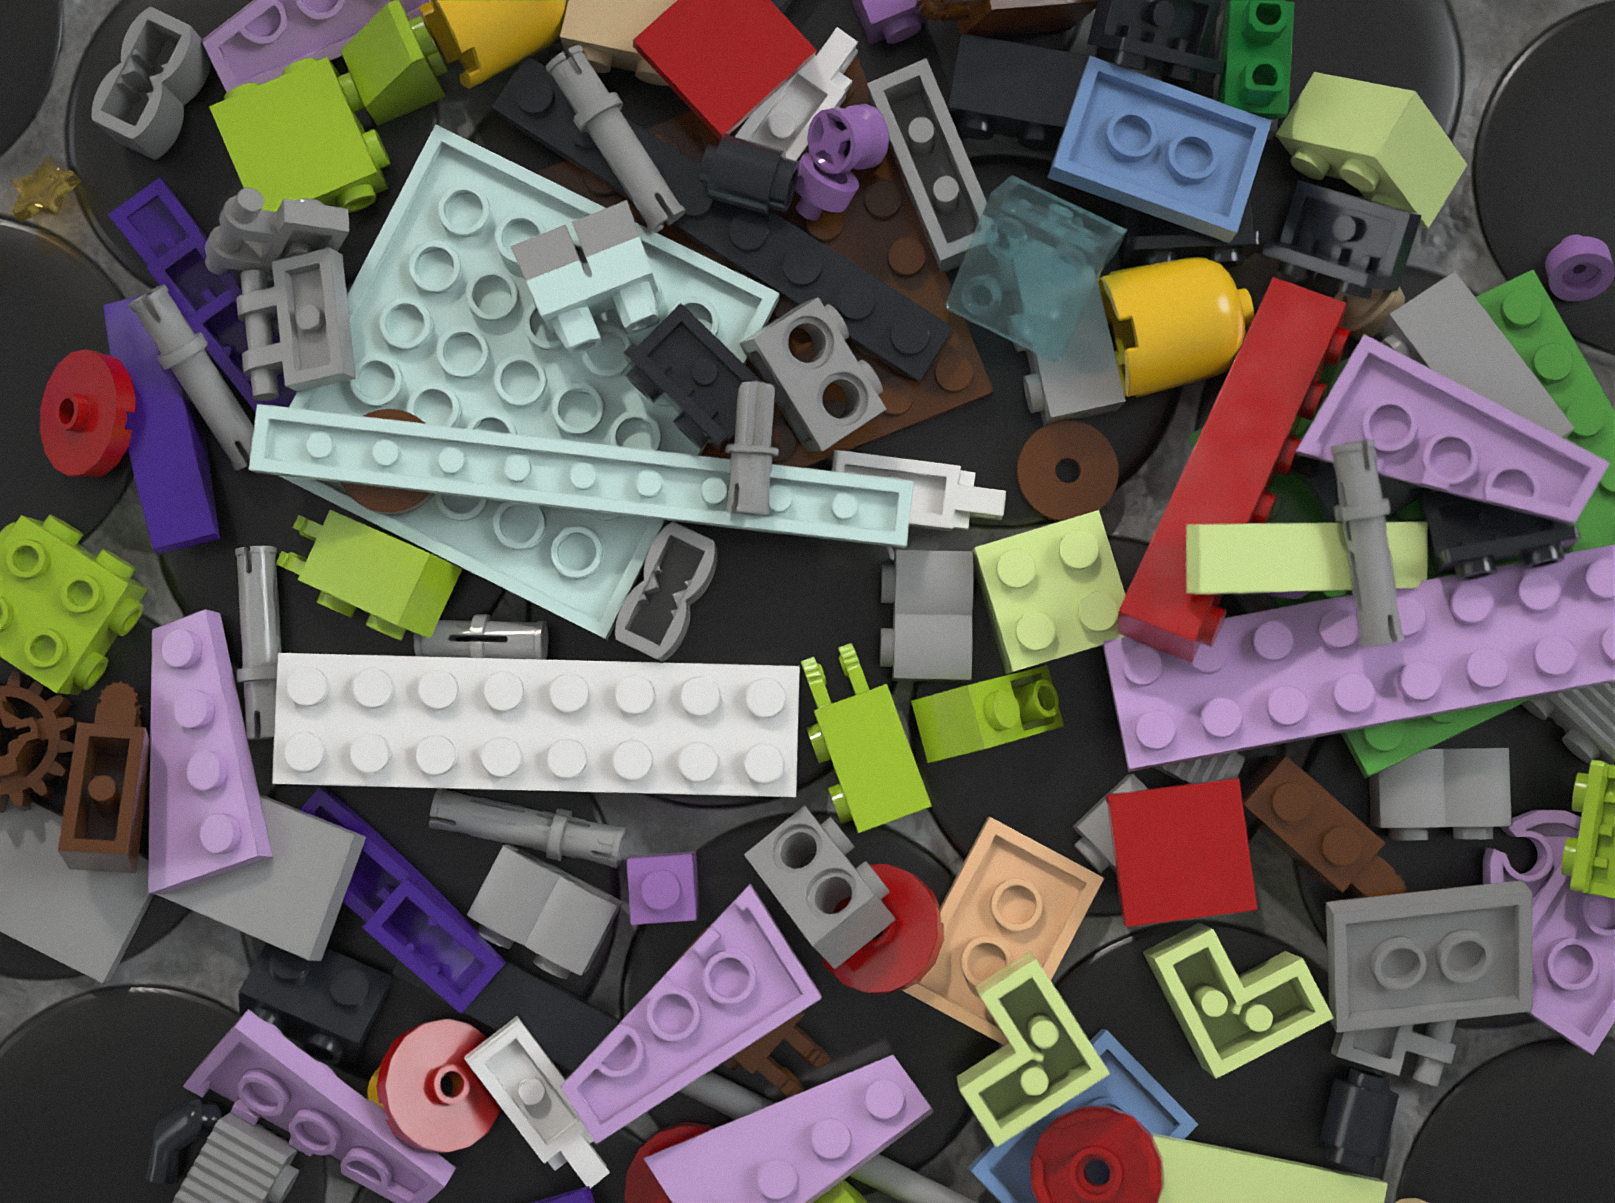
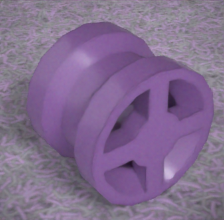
M868 104L848 106L845 109L840 107L824 109L813 117L809 125L807 136L808 148L814 163L822 171L829 174L849 172L852 168L856 170L873 168L883 161L888 151V126L883 115L875 107Z

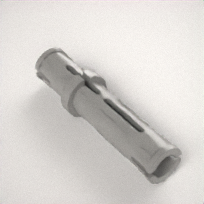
M577 45L569 48L567 52L570 57L566 59L563 52L558 54L547 64L546 70L549 75L553 76L574 109L576 115L573 121L579 131L590 134L648 225L647 228L651 234L662 230V223L666 222L667 226L674 223L686 210L683 205L679 204L620 110L622 109L623 102L618 94L607 91L584 55V50L581 46Z
M160 285L152 289L151 294L145 293L128 304L131 311L135 312L161 352L157 356V360L163 369H172L232 462L231 465L234 470L242 469L248 466L247 460L251 456L254 426L204 348L208 342L201 332L194 334L167 292L166 285Z
M1368 439L1332 445L1330 449L1336 471L1340 505L1334 507L1336 521H1342L1344 536L1346 537L1349 570L1358 617L1360 646H1381L1392 644V642H1400L1404 640L1398 614L1397 594L1385 515L1390 513L1388 498L1382 499L1376 465L1375 440Z
M250 546V551L246 547L235 549L238 570L243 668L237 669V683L244 684L247 740L273 739L275 733L278 653L282 652L276 564L277 547Z
M438 788L435 793L430 810L431 819L429 821V827L433 829L454 831L487 840L533 848L534 850L546 852V856L549 859L561 861L562 856L593 861L613 868H618L627 832L625 827L603 825L572 817V811L557 809L556 813L538 811L482 797L468 796L443 788Z

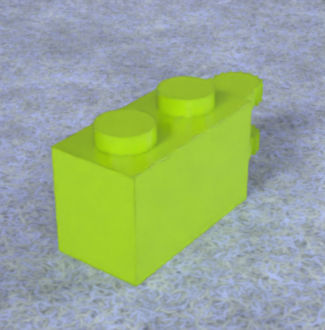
M333 510L329 511L323 526L298 515L293 528L298 530L300 535L315 541L308 558L293 552L286 553L281 551L276 564L300 575L299 581L321 590L316 601L317 603L351 618L357 607L371 614L365 625L398 640H402L406 630L429 639L431 638L462 568Z
M850 643L838 648L840 652L839 661L844 675L850 680L855 696L832 704L825 687L827 681L821 665L816 662L814 657L801 661L818 708L814 710L817 724L806 727L819 764L831 760L840 784L828 789L841 824L853 820L857 832L860 833L926 809L932 805L887 684L869 690L853 644Z

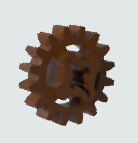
M12 671L8 678L7 686L0 679V745L7 742L8 736L6 731L11 730L18 734V739L8 743L9 753L0 752V813H3L6 809L9 798L17 809L27 811L31 810L32 793L36 792L49 800L55 797L54 789L49 782L55 776L69 780L70 770L62 764L65 756L72 757L74 744L68 742L67 735L76 732L77 722H79L74 718L61 717L71 706L68 699L62 695L48 699L51 689L37 680L29 687L28 678L16 671ZM14 701L33 705L43 718L29 717L22 719L20 709L15 707ZM46 750L45 756L43 757L41 763L34 770V765L38 761L43 751Z

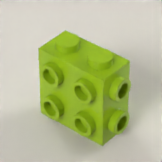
M328 56L320 60L316 58L298 60L288 65L283 70L282 76L261 85L258 83L239 85L228 91L223 101L209 106L243 188L256 189L263 196L264 204L262 210L277 212L283 199H314L327 206L346 208L348 213L371 205L377 199V193L389 189L381 168L391 165L382 141L375 129L365 133L357 111L364 109L365 106L350 72L340 75Z
M50 514L45 522L21 515L16 523H10L0 532V657L55 693L79 695L82 689L88 690L95 685L108 665V658L104 655L118 635H126L139 620L144 608L140 601L148 589L131 578L136 568L124 559L106 549H102L98 556L79 545L78 542L83 534L66 522Z

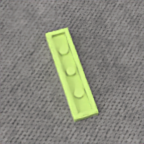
M1386 522L1395 588H1418L1421 581L1427 580L1428 522ZM1343 523L1187 525V593L1352 590Z
M1151 1133L1163 1158L1164 1187L1158 1203H1384L1388 1183L1378 1178Z

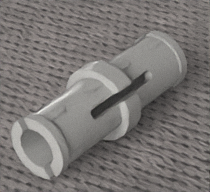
M476 614L472 620H439L430 639L414 633V650L416 656L546 660L548 653L549 637L546 621H492L489 614ZM458 637L507 638V642H457L456 639Z

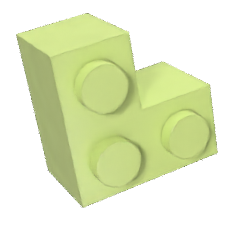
M1317 72L1313 73L1276 133V137L1292 155L1290 159L1292 166L1300 173L1316 180H1322L1325 175L1343 179L1357 188L1366 199L1422 215L1419 226L1425 228L1431 226L1467 167L1465 160L1416 91Z
M1201 923L1143 951L1201 1067L1216 1079L1333 1019L1303 958L1284 951L1237 976L1214 929Z
M1031 951L976 985L981 999L1010 1043L956 1077L959 1090L996 1147L1110 1074Z

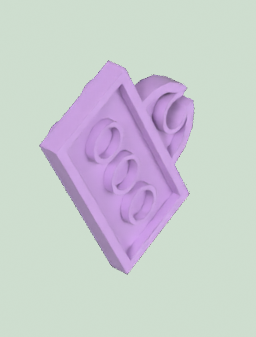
M1530 810L1511 818L1512 826H1501L1500 828L1508 836L1530 839L1536 846L1538 853L1536 864L1530 871L1520 874L1511 867L1505 853L1486 848L1483 857V885L1523 880L1532 891V1011L1526 1013L1582 1051L1594 1055L1615 1022V899L1570 890L1571 877L1561 874L1562 856L1568 836L1578 838L1581 817L1565 810Z

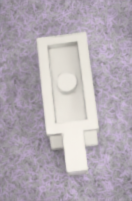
M837 27L817 56L815 55L813 59L754 111L735 137L786 151V158L800 161L802 156L809 150L807 136L813 117L821 110L840 107L846 99V93L852 85V80L843 74L858 53L856 49L858 41Z
M834 450L832 471L914 481L909 526L952 531L953 529L968 530L970 517L1002 520L1004 515L1006 491L974 487L975 473L960 470L961 466Z
M518 1016L465 1056L468 1065L544 1164L548 1162L556 1171L568 1161L585 1185L590 1186V1188L610 1173L606 1168L605 1162L590 1144L594 1140L560 1088L566 1079Z

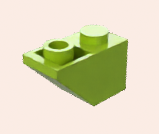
M400 0L387 3L340 50L362 102L377 126L446 97L438 76L447 73L448 70L439 49L430 35L422 16L410 19Z
M1048 665L911 701L928 763L991 748L1064 726L1059 709V697L1053 686Z

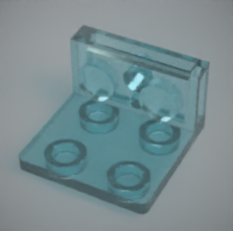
M1011 175L990 194L945 306L947 310L1047 359L1057 362L1065 354L1101 271L1117 253L1127 229Z

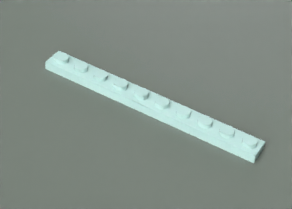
M257 404L249 470L254 473L899 548L907 546L914 481L772 464L769 486V515L726 512V507L728 505V491L730 488L731 459Z

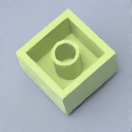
M1099 510L977 546L972 550L973 569L1006 674L1102 646L1104 644L1103 641L1126 637L1118 633V611L1126 595Z

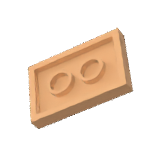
M988 816L939 909L941 923L944 924V941L937 961L919 983L902 991L1003 1045L1010 1043L981 999L976 985L1029 951L1035 956L1051 981L1104 878Z

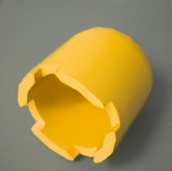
M429 0L430 2L419 6V10L445 62L449 64L459 59L465 68V72L459 75V80L464 87L470 89L522 62L524 58L531 57L548 48L559 40L568 0Z
M1189 257L1112 271L1109 275L1097 279L1107 322L1111 326L1116 350L1114 352L1125 397L1136 396L1138 398L1213 378L1227 372L1232 366L1245 339V327L1251 326L1254 319L1253 303L1246 288L1237 290L1236 284L1229 272L1221 264L1204 257Z

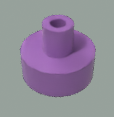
M810 152L805 153L799 161V175L795 191L801 196L796 206L798 213L806 219L816 221L823 210L835 213L845 211L859 188L855 175L851 171L836 174L826 173L814 163Z
M1581 235L1567 236L1551 250L1545 260V271L1552 293L1567 301H1583L1596 297L1611 285L1615 277V268L1608 246L1603 241L1593 237H1583Z

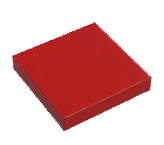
M677 0L633 39V48L720 141L725 134L729 135L813 59L817 51L771 0Z
M1239 778L1106 794L1124 926L1129 927L1257 910Z

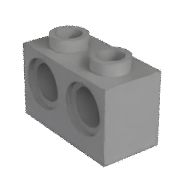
M819 297L801 303L739 343L763 383L773 385L775 389L774 400L806 452L824 451L886 410L878 396L883 392L878 376L866 361L860 360L858 362L845 341L849 337V331L844 320L830 304L824 306ZM795 327L805 330L813 341L812 355L805 363L794 358L788 347L789 335ZM831 382L843 389L847 400L846 408L838 418L831 416L825 410L822 401L823 392Z
M804 805L744 855L811 945L836 969L896 919L881 901L890 890L866 861L855 868L846 857V854L855 846L835 821L830 817L820 824ZM816 853L814 859L808 865L799 868L807 856ZM852 897L844 910L833 914L835 907L840 901Z

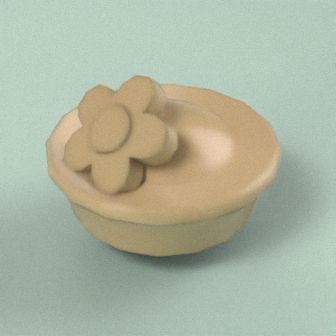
M1400 285L1398 291L1373 289L1369 299L1340 291L1334 298L1347 303L1342 328L1351 330V336L1361 340L1363 335L1371 338L1380 333L1389 314L1404 305L1405 296Z

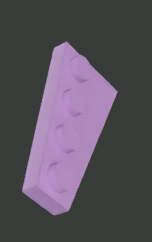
M253 0L207 35L202 43L226 92L246 83H258L261 85L282 76L283 70L298 60L305 58L320 60L327 56L332 60L342 56L340 50L387 3L394 0ZM400 0L410 19L420 16L419 6L430 2L429 0Z
M1363 335L1296 450L1298 455L1333 463L1330 446L1374 439L1379 476L1570 525L1574 524L1610 464V462L1366 335Z
M207 609L152 630L148 894L164 895L273 857L221 615L218 612Z
M751 883L561 1085L560 1088L595 1144L822 998L819 990Z
M249 1009L183 1085L184 1088L202 1098L211 1089L235 1102L231 1114L253 1126L262 1117L288 1131L291 1135L288 1145L310 1157L312 1154H330L341 1160V1173L394 1203H428L446 1186L456 1169L455 1166L438 1153L413 1149L395 1136L385 1121L388 1120V1117L381 1106L365 1099L339 1079L327 1065L314 1060L285 1038L276 1026L263 1021Z
M891 1055L643 1159L672 1203H813L934 1113V1111L895 1056Z

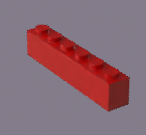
M1275 277L1272 278L1118 611L1119 634L1190 663L1193 662L1201 643L1209 647L1213 646L1226 615L1225 609L1217 607L1223 593H1187V525L1268 524L1278 497L1269 493L1277 473L1289 476L1298 457L1296 450L1302 442L1301 439L1294 437L1302 418L1312 422L1315 419L1327 389L1326 384L1319 382L1326 364L1338 367L1349 342L1351 330L1342 328L1346 302Z

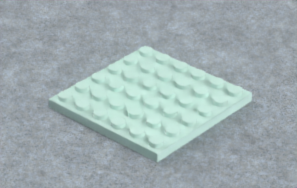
M435 124L347 295L356 379L299 391L296 393L289 408L363 416L381 409H397L409 412L426 424L701 456L706 444L699 449L672 422L679 413L662 396L654 403L650 402L626 378L625 375L632 367L627 363L623 352L632 343L638 346L682 303L746 365L749 358L739 343L767 325L780 296L778 292L658 233L651 234L648 228L635 222L659 290L653 293L656 300L659 323L640 332L627 334L616 307L593 317L603 344L597 349L571 357L556 332L550 333L542 319L510 246L566 224L587 277H590L592 272L572 222L606 208ZM280 476L607 640L616 624L618 613L624 600L634 589L644 569L646 556L652 542L667 523V520L434 494L425 505L410 513L394 516L372 512L357 503L345 491L340 482Z

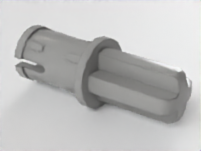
M744 382L738 389L734 444L726 445V452L731 454L730 488L728 491V505L726 507V512L769 515L772 457L778 456L779 449L771 447L775 389L773 385L768 383Z

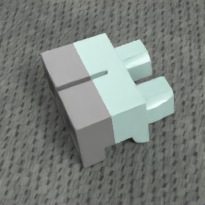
M627 200L572 222L592 272L590 277H587L566 224L510 246L542 319L550 333L556 332L571 357L597 349L603 344L593 317L616 307L627 334L640 332L659 323L656 300L653 294L659 290Z

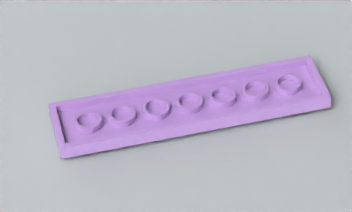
M1615 545L1564 554V561L1540 568L1524 569L1523 563L1520 562L1498 566L1497 573L1475 580L1457 581L1456 575L1421 581L1418 588H1397L1396 600L1404 640L1392 642V644L1360 646L1358 617L1353 594L1224 618L1213 646L1209 647L1201 643L1192 663L1129 637L1103 641V650L1128 772L1615 682Z

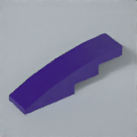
M159 177L109 213V217L148 265L146 269L159 285H166L167 292L186 318L194 334L198 332L203 334L208 342L205 347L252 409L256 412L257 404L286 408L290 406L297 391L285 387L283 372L277 375L278 398L266 401L253 399L251 377L244 375L242 353L248 351L245 322L238 319L236 298L242 295L241 281L232 269L223 275H217L208 270L205 264L207 256L205 244L208 237L164 179ZM272 325L274 344L280 343V335Z
M139 295L105 304L103 308L110 355L120 359L130 374L136 395L135 413L127 412L125 429L133 430L128 450L152 548L159 555L220 539L205 431L196 419L194 403L172 369H163L157 360V356L161 352L135 312L131 311L128 304L141 296Z
M326 785L319 787L300 810L366 836L343 902L367 922L362 927L462 1014L506 962L465 917L374 828Z

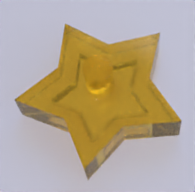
M48 156L32 174L12 180L19 195L11 213L20 222L41 212L59 216L63 198L81 180L73 171L59 170L57 164Z

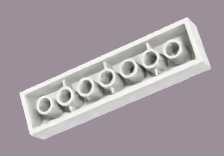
M278 653L272 784L796 797L800 667Z

